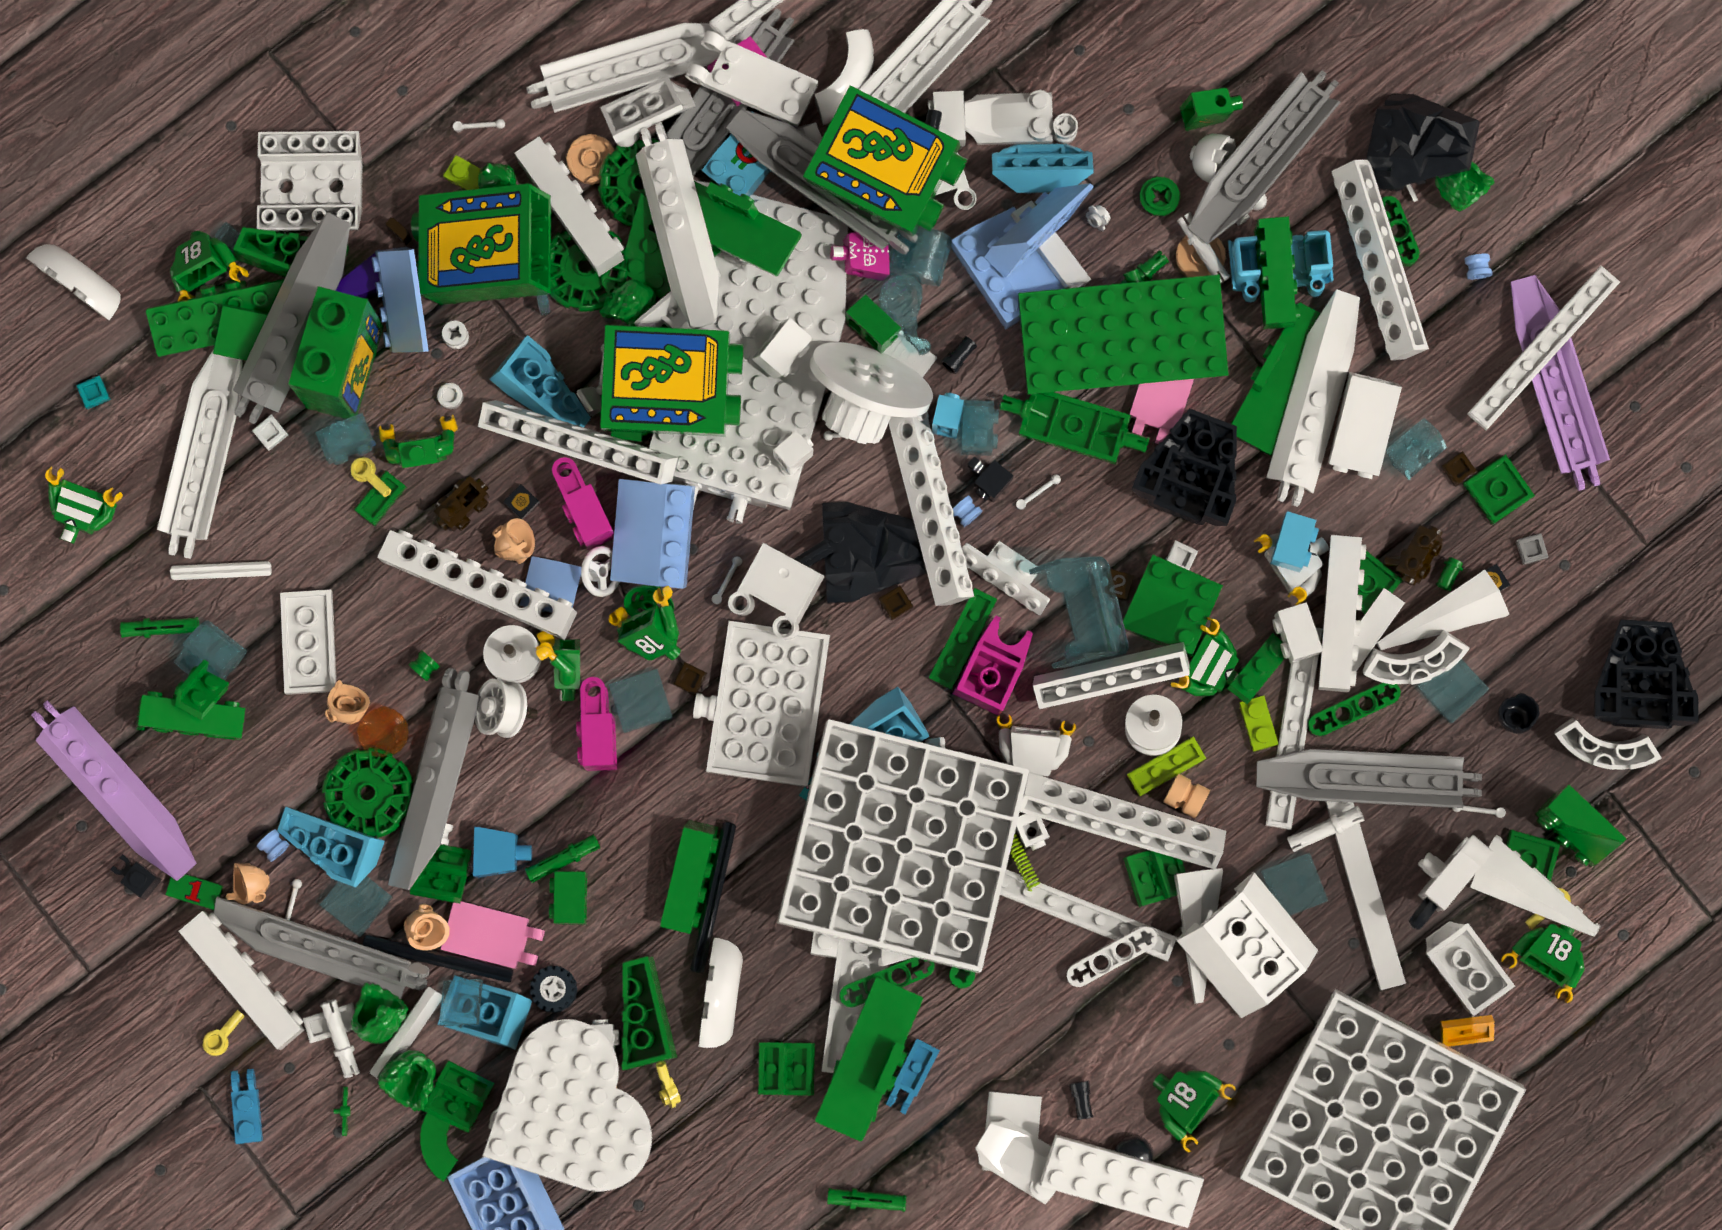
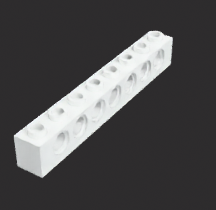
M1353 160L1332 171L1334 185L1339 193L1341 207L1349 225V233L1353 238L1356 255L1364 273V281L1368 286L1371 303L1378 318V326L1385 340L1386 351L1390 356V360L1407 359L1429 348L1372 166L1368 160Z
M501 401L483 402L478 423L480 428L657 484H665L673 480L678 459L676 456Z
M928 412L916 417L891 416L889 427L935 605H953L974 597L972 581L969 578L966 558L962 551L960 535L953 516V508L950 505L947 485L943 478L941 462L937 455L934 435L931 432L928 420Z
M399 529L398 533L392 530L389 531L377 557L383 563L565 640L577 614L572 608L573 604L562 598H558L557 601L548 598L550 594L539 588H536L535 591L527 589V584L518 579L506 580L503 578V573L490 568L489 572L480 568L481 564L467 558L466 562L457 559L458 554L448 549H444L443 552L434 549L435 544L424 539L421 542H417L412 539L413 535ZM410 548H415V555L410 559H405V552ZM432 558H438L437 566L428 569V561ZM454 568H461V573L457 578H450V572ZM478 577H483V585L479 588H473L474 580ZM506 587V595L502 598H496L497 589ZM523 597H529L530 602L528 606L519 608V600ZM550 606L553 608V612L549 617H541V612L545 607Z
M1033 773L1028 774L1020 812L1211 869H1216L1223 854L1226 837L1225 830Z

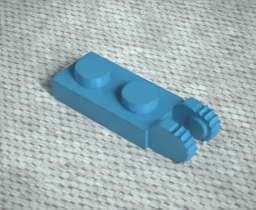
M916 1039L895 1081V1087L886 1105L891 1107L897 1099L899 1090L902 1089L909 1093L900 1111L906 1114L914 1096L917 1097L940 1050Z
M254 1069L247 1070L246 1079L249 1090L240 1091L238 1071H231V1086L233 1090L231 1098L236 1144L263 1141L259 1090L256 1089Z

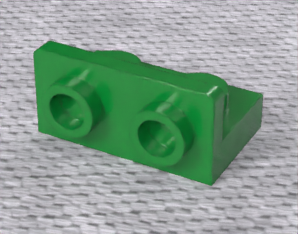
M203 660L199 666L195 665L191 669L188 678L185 681H180L174 692L177 695L175 707L200 720L205 717L229 687V682L207 671L209 662Z

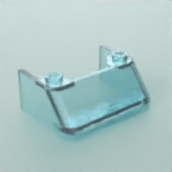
M1101 556L1060 558L1029 569L1030 575L1046 574L1047 583L1053 591L1057 593L1064 592L1075 641L1069 642L1065 648L1066 659L1052 663L1053 669L1077 667L1115 658L1128 652V639L1110 566L1106 559Z

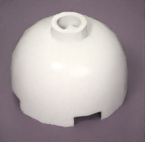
M1209 134L1203 137L1197 145L1192 147L1190 152V159L1192 160L1195 173L1202 180L1209 183L1236 150L1235 140L1224 134Z

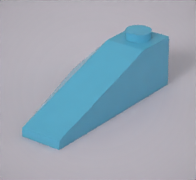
M527 335L502 362L489 380L508 396L536 413L585 427L591 417L575 393L571 392L563 381L565 378L562 373L557 372L550 361L552 358L548 352Z
M899 687L876 699L850 723V725L917 742L930 737L911 702Z
M285 807L277 830L297 849L302 850L310 857L313 863L325 870L329 877L353 887H357L377 865L385 842L379 838L345 828L289 807Z

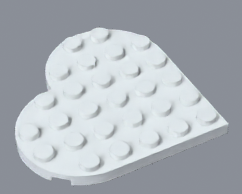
M556 1020L540 1026L525 1039L515 1058L483 1157L581 1189L596 1192L616 1189L636 1177L644 1167L650 1153L652 1143L651 1126L641 1105L632 1096L616 1088L619 1075L617 1057L612 1045L599 1030L577 1020Z

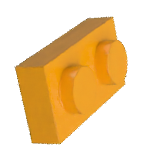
M1492 1015L1441 1021V1043L1448 1047L1494 1041V1019Z

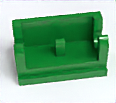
M866 294L846 311L845 323L874 350L883 353L898 338L897 334L901 331V327Z

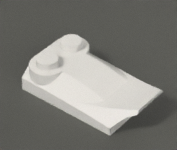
M667 76L600 108L618 146L630 147L638 140L639 132H641L642 128H649L669 117L696 107L689 90L676 85Z
M1037 90L1032 93L976 95L964 102L965 131L974 137L977 145L1052 144V93Z
M1449 921L1425 938L1427 944L1426 955L1461 1001L1463 1008L1472 1017L1515 987L1468 923L1458 924Z
M1006 1118L1002 1121L991 1122L975 1148L979 1156L978 1163L1046 1204L1056 1190L1042 1187L1039 1182L1051 1146Z

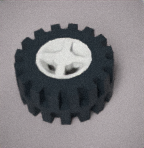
M559 966L542 968L534 975L530 984L532 1000L539 1008L547 1012L556 1013L564 1011L576 999L578 988L575 978L568 970Z

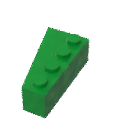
M1289 216L1258 219L1254 236H1257L1255 244L1257 268L1261 271L1259 289L1263 329L1294 327L1296 319H1300L1299 304H1295L1297 281L1293 279L1295 258L1291 250L1293 240Z
M647 956L623 962L622 1070H630L659 1061L677 1058L654 957Z

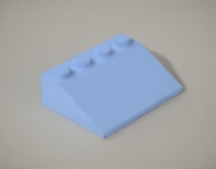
M1089 183L1058 187L1049 194L1044 192L1035 201L1037 205L1033 209L1029 206L1019 216L1021 220L1018 223L1012 221L1004 229L1005 235L1002 238L997 235L987 245L990 250L984 258L1007 278L1071 218L1094 186Z
M1015 207L973 226L951 242L952 250L1005 329L1020 321L1018 293L1065 289L1037 251L1032 253L1007 278L984 258L990 250L987 245L997 235L1002 238L1005 235L1004 229L1014 221L1011 214L1016 210Z
M401 247L375 251L376 257H372L373 270L378 272L380 282H376L377 296L382 297L383 307H380L379 311L381 322H386L387 332L383 333L385 348L389 347L392 353L429 351L414 249Z
M619 479L611 581L659 587L669 586L670 588L681 589L687 587L695 486Z
M483 1157L447 1177L472 1230H565L538 1174Z

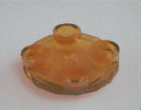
M381 706L373 709L363 717L357 729V734L364 750L369 751L370 747H375V752H372V756L384 758L389 753L395 755L402 750L407 743L409 730L402 714L394 709ZM377 749L385 750L386 753H378Z

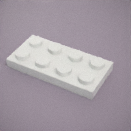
M332 590L280 593L284 694L330 692L336 684Z

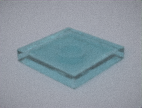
M1462 659L1449 671H1445L1433 677L1432 680L1416 686L1451 724L1489 690L1486 684Z
M658 669L609 684L624 734L673 718Z
M1310 853L1261 871L1268 890L1289 915L1328 902Z
M366 876L357 887L338 882L320 905L361 937L393 897Z

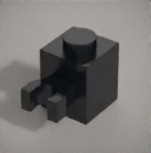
M975 456L968 463L967 467L979 476L974 483L975 493L984 501L989 499L994 503L1013 481L1014 475L995 459L988 467Z
M122 854L119 858L125 862L124 869L119 870L117 867L112 866L110 870L115 874L123 875L124 878L120 883L138 897L147 900L162 879L141 863L135 862L132 865L131 860Z

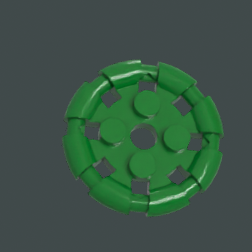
M640 138L630 147L617 145V149L611 154L608 153L604 158L598 174L600 176L598 192L603 206L614 214L613 218L632 227L640 194L646 195L645 189L639 190L635 185L637 177L641 176L636 154L645 147L644 141L640 140ZM651 138L653 144L660 142L657 139ZM624 156L628 161L620 166L618 161ZM610 177H618L617 186H610ZM620 197L626 202L622 207L616 203Z
M567 230L561 234L558 232L551 239L550 296L562 306L568 309L571 307L577 308L579 312H592L602 309L605 299L626 282L627 272L630 273L628 259L624 253L625 249L621 253L623 256L625 255L626 268L621 267L622 262L611 268L618 271L617 278L609 277L611 269L601 276H598L593 267L590 272L583 273L578 269L579 264L582 261L588 260L577 245H573L570 248L567 246L566 242L572 239ZM610 230L608 232L612 239L614 237H617L620 243L622 242L619 236L616 235L613 231ZM555 256L562 257L560 264L553 263ZM562 276L565 283L559 286L556 280ZM603 286L606 293L598 297L595 291H599ZM575 290L583 292L581 299L573 297Z
M369 747V750L361 751L358 748L341 756L336 760L338 763L332 770L329 769L322 787V793L325 794L323 806L330 821L366 835L377 836V838L384 837L400 827L399 823L402 819L406 817L412 796L411 784H413V779L406 765L402 761H397L393 757L394 754L389 751L375 747ZM369 760L370 768H361V761ZM386 765L392 769L388 776L381 771ZM347 769L351 773L344 781L340 775ZM401 785L402 794H395L393 786ZM366 786H372L375 790V795L370 800H364L361 796V791ZM342 791L343 800L335 801V793ZM392 805L397 811L390 818L385 812ZM348 810L355 815L351 821L344 817ZM366 819H375V826L367 827Z

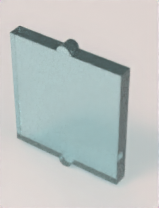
M462 977L460 980L443 981L440 1026L462 1028L463 1025H479L483 980H466Z

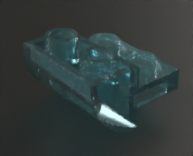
M922 227L918 228L916 232L918 238L915 243L908 241L898 233L897 239L903 242L909 248V251L903 255L894 249L889 265L890 275L914 279L917 283L940 287L953 239L936 229H932L929 232Z
M207 620L189 635L183 643L184 648L174 661V664L189 675L195 665L199 666L203 660L209 662L207 671L225 680L229 673L236 669L247 650Z

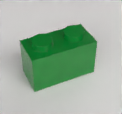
M554 872V878H550L549 886L550 893H554V903L549 904V919H554L555 925H587V873Z

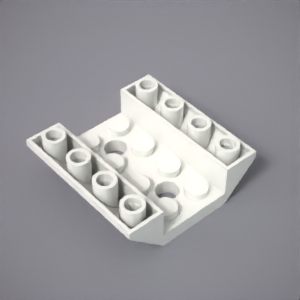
M359 131L258 132V158L261 161V205H257V229L270 231H314L327 212L351 223L350 230L359 229L362 214V155ZM337 180L343 183L342 190L332 192L330 190L331 183ZM285 181L293 183V189L289 193L280 191V186Z
M1255 872L1251 873L1235 887L1234 890L1237 893L1201 925L1194 923L1176 939L1240 1018L1268 1005L1308 969L1318 952L1317 948ZM1236 921H1241L1244 926L1242 933L1239 935H1234L1231 930L1233 923ZM1269 960H1273L1276 965L1275 971L1272 974L1264 972V964Z

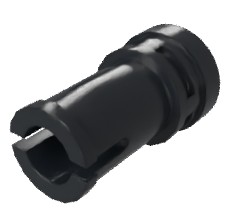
M965 336L959 345L941 360L942 365L951 373L957 374L964 365L965 359L977 348L976 343Z
M1089 1081L1069 1084L1071 1096L1074 1097L1077 1120L1093 1118L1089 1094H1091Z

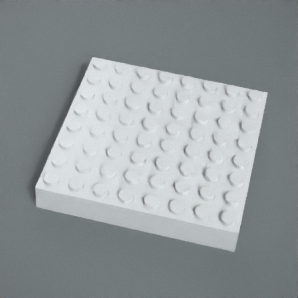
M828 719L825 724L777 923L981 973L1029 770Z
M1335 989L1243 1166L1240 1178L1339 1230H1453L1526 1089L1522 1084Z

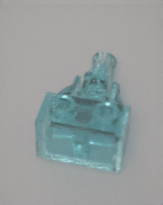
M964 400L961 455L992 456V449H997L998 434H993V424H998L999 409H994V401Z
M363 413L343 421H336V424L332 423L329 427L315 432L329 464H342L349 460V456L356 453L358 455L366 454L372 451L373 446L377 445Z

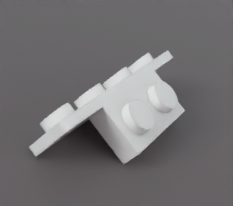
M671 291L634 323L636 327L660 328L665 324L668 328H690Z
M998 541L988 556L970 544L965 543L962 551L966 558L967 568L1004 591L1008 596L1014 598L1029 610L1038 615L1043 613L1050 598L1031 586L1041 568L1000 541Z

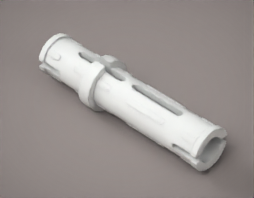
M1191 212L1184 215L1189 225L1193 219ZM1183 217L1179 218L1177 223H1179L1189 239L1187 242L1189 245H1193L1210 274L1218 275V272H1220L1224 280L1228 279L1230 275L1221 264L1210 244L1207 245L1189 231V225L1186 224Z
M1356 806L1339 815L1335 813L1331 815L1330 819L1289 836L1287 839L1293 852H1296L1337 832L1341 834L1344 832V829L1365 820L1360 808Z
M332 999L327 1001L328 1003H321L320 1006L322 1007L335 1047L334 1055L339 1059L343 1077L349 1078L353 1076L352 1074H359L360 1071L353 1055L354 1046L349 1043L337 1000Z

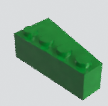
M243 227L233 251L238 261L285 278L297 252L309 237L300 236L297 233L281 234L276 233V231ZM347 244L346 256H347V253H348V251H349L348 244Z
M148 691L147 695H142L139 700L136 730L145 731V727H151L152 730L161 733L173 732L175 730L179 734L190 736L204 734V737L230 740H241L245 708L240 707L238 702L225 701L224 705L215 704L205 717L200 720L175 707L177 695H173V699L163 698V693Z
M688 820L683 827L660 927L688 934L691 933L693 927L698 928L701 913L697 911L699 903H704L707 888H704L706 878H710L713 863H710L712 853L715 854L719 839L716 836L719 827L693 820Z

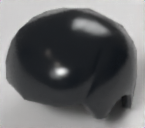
M1519 693L1511 698L1507 697L1499 706L1497 712L1498 721L1506 731L1515 734L1525 733L1535 725L1540 715L1539 705L1532 697L1524 693Z
M1139 1135L1124 1137L1114 1150L1115 1152L1153 1161L1152 1146L1147 1139Z

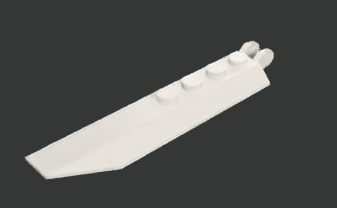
M942 0L859 90L905 113L988 25L990 20L981 15L988 9L993 0H983L976 9L970 5L974 0Z
M682 23L541 65L545 81L526 87L528 94H536L547 89L549 95L533 100L531 106L533 109H538L552 103L554 113L643 87L667 76L673 78L686 74L690 64L705 67L720 55V53L711 51L701 44L706 31H715L709 23ZM737 35L731 38L729 41L733 42Z
M659 122L655 125L660 142L653 144L650 131L646 127L641 129L645 147L636 154V159L671 292L690 328L698 329L716 323L719 273L683 139H667L662 122Z
M1336 289L1307 334L1266 476L1268 479L1281 482L1277 495L1278 501L1283 502L1286 499L1289 485L1295 486L1291 504L1296 507L1299 506L1302 500L1304 489L1312 494L1314 493L1354 352L1360 297Z
M213 351L191 387L157 530L172 535L169 555H176L179 537L187 538L184 558L191 559L195 540H207L236 421L235 411L241 400V395L234 392L233 389L241 374L243 360L215 355Z

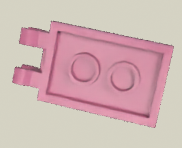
M1194 379L1139 384L1130 411L1131 418L1136 419L1132 433L1142 435L1145 424L1159 428L1155 444L1161 443L1167 437L1169 431L1181 419Z
M462 901L460 904L453 902L448 920L449 937L442 944L441 950L513 969L517 968L518 962L536 966L538 956L524 952L527 938L542 941L545 931L528 927L530 920L528 918Z

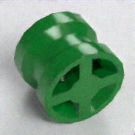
M423 650L418 653V658L415 661H411L408 664L426 682L430 679V674L440 668Z
M952 967L949 978L955 987L965 989L974 982L975 972Z

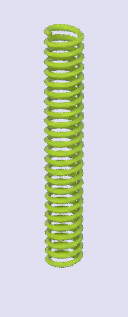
M1015 838L1012 843H1016L1011 846L1010 854L1014 858V862H1016L1015 865L1018 866L1017 869H1019V873L1023 877L1022 880H1025L1024 884H1027L1026 887L1031 892V888L1040 884L1039 878H1035L1037 874H1034L1033 867H1030V860H1026L1028 856H1025L1026 852L1022 853L1025 849H1021L1023 845L1017 846L1021 842H1017L1019 838Z

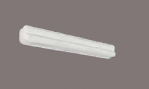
M268 561L171 566L170 576L173 580L270 576L272 567Z

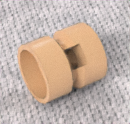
M1178 773L1163 803L1175 809L1181 807L1182 813L1196 819L1210 790L1200 784L1192 785L1191 779Z

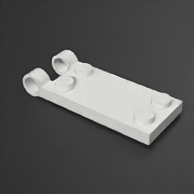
M706 31L701 44L711 51L720 53L711 73L700 65L690 64L685 75L686 78L798 128L818 85V80L725 40L715 32ZM727 64L729 68L725 70L722 68V65Z

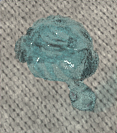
M896 274L881 286L878 299L880 308L898 325H901L906 341L915 347L918 355H925L930 351L931 344L927 339L917 336V316L921 309L923 287L913 276Z

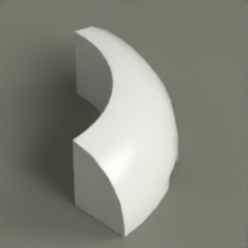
M860 29L846 32V43L848 46L846 65L841 75L832 85L815 94V104L823 125L831 123L849 86L860 89L871 76L874 51L871 35L868 30Z
M45 244L36 247L26 257L41 271L70 291L75 288L76 290L73 294L106 319L110 320L118 309L120 303V293L118 290L62 248L56 245Z
M1443 630L1431 644L1416 652L1390 654L1373 648L1364 664L1363 674L1373 680L1392 685L1423 683L1432 680L1433 677L1445 671H1449L1464 657L1470 648Z
M1571 718L1554 731L1559 741L1571 753L1583 761L1601 768L1612 770L1636 769L1662 759L1650 738L1644 734L1626 741H1605L1590 735L1574 718Z
M714 938L709 964L699 1047L714 1048L724 1045L730 1040L734 1028L743 958L736 945L720 938Z

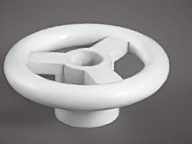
M605 546L591 549L585 556L581 567V577L585 588L597 597H605L612 594L620 583L619 581H612L607 587L606 577L611 569L613 550ZM598 554H605L609 557L605 563L592 561ZM591 581L598 582V589L593 586Z

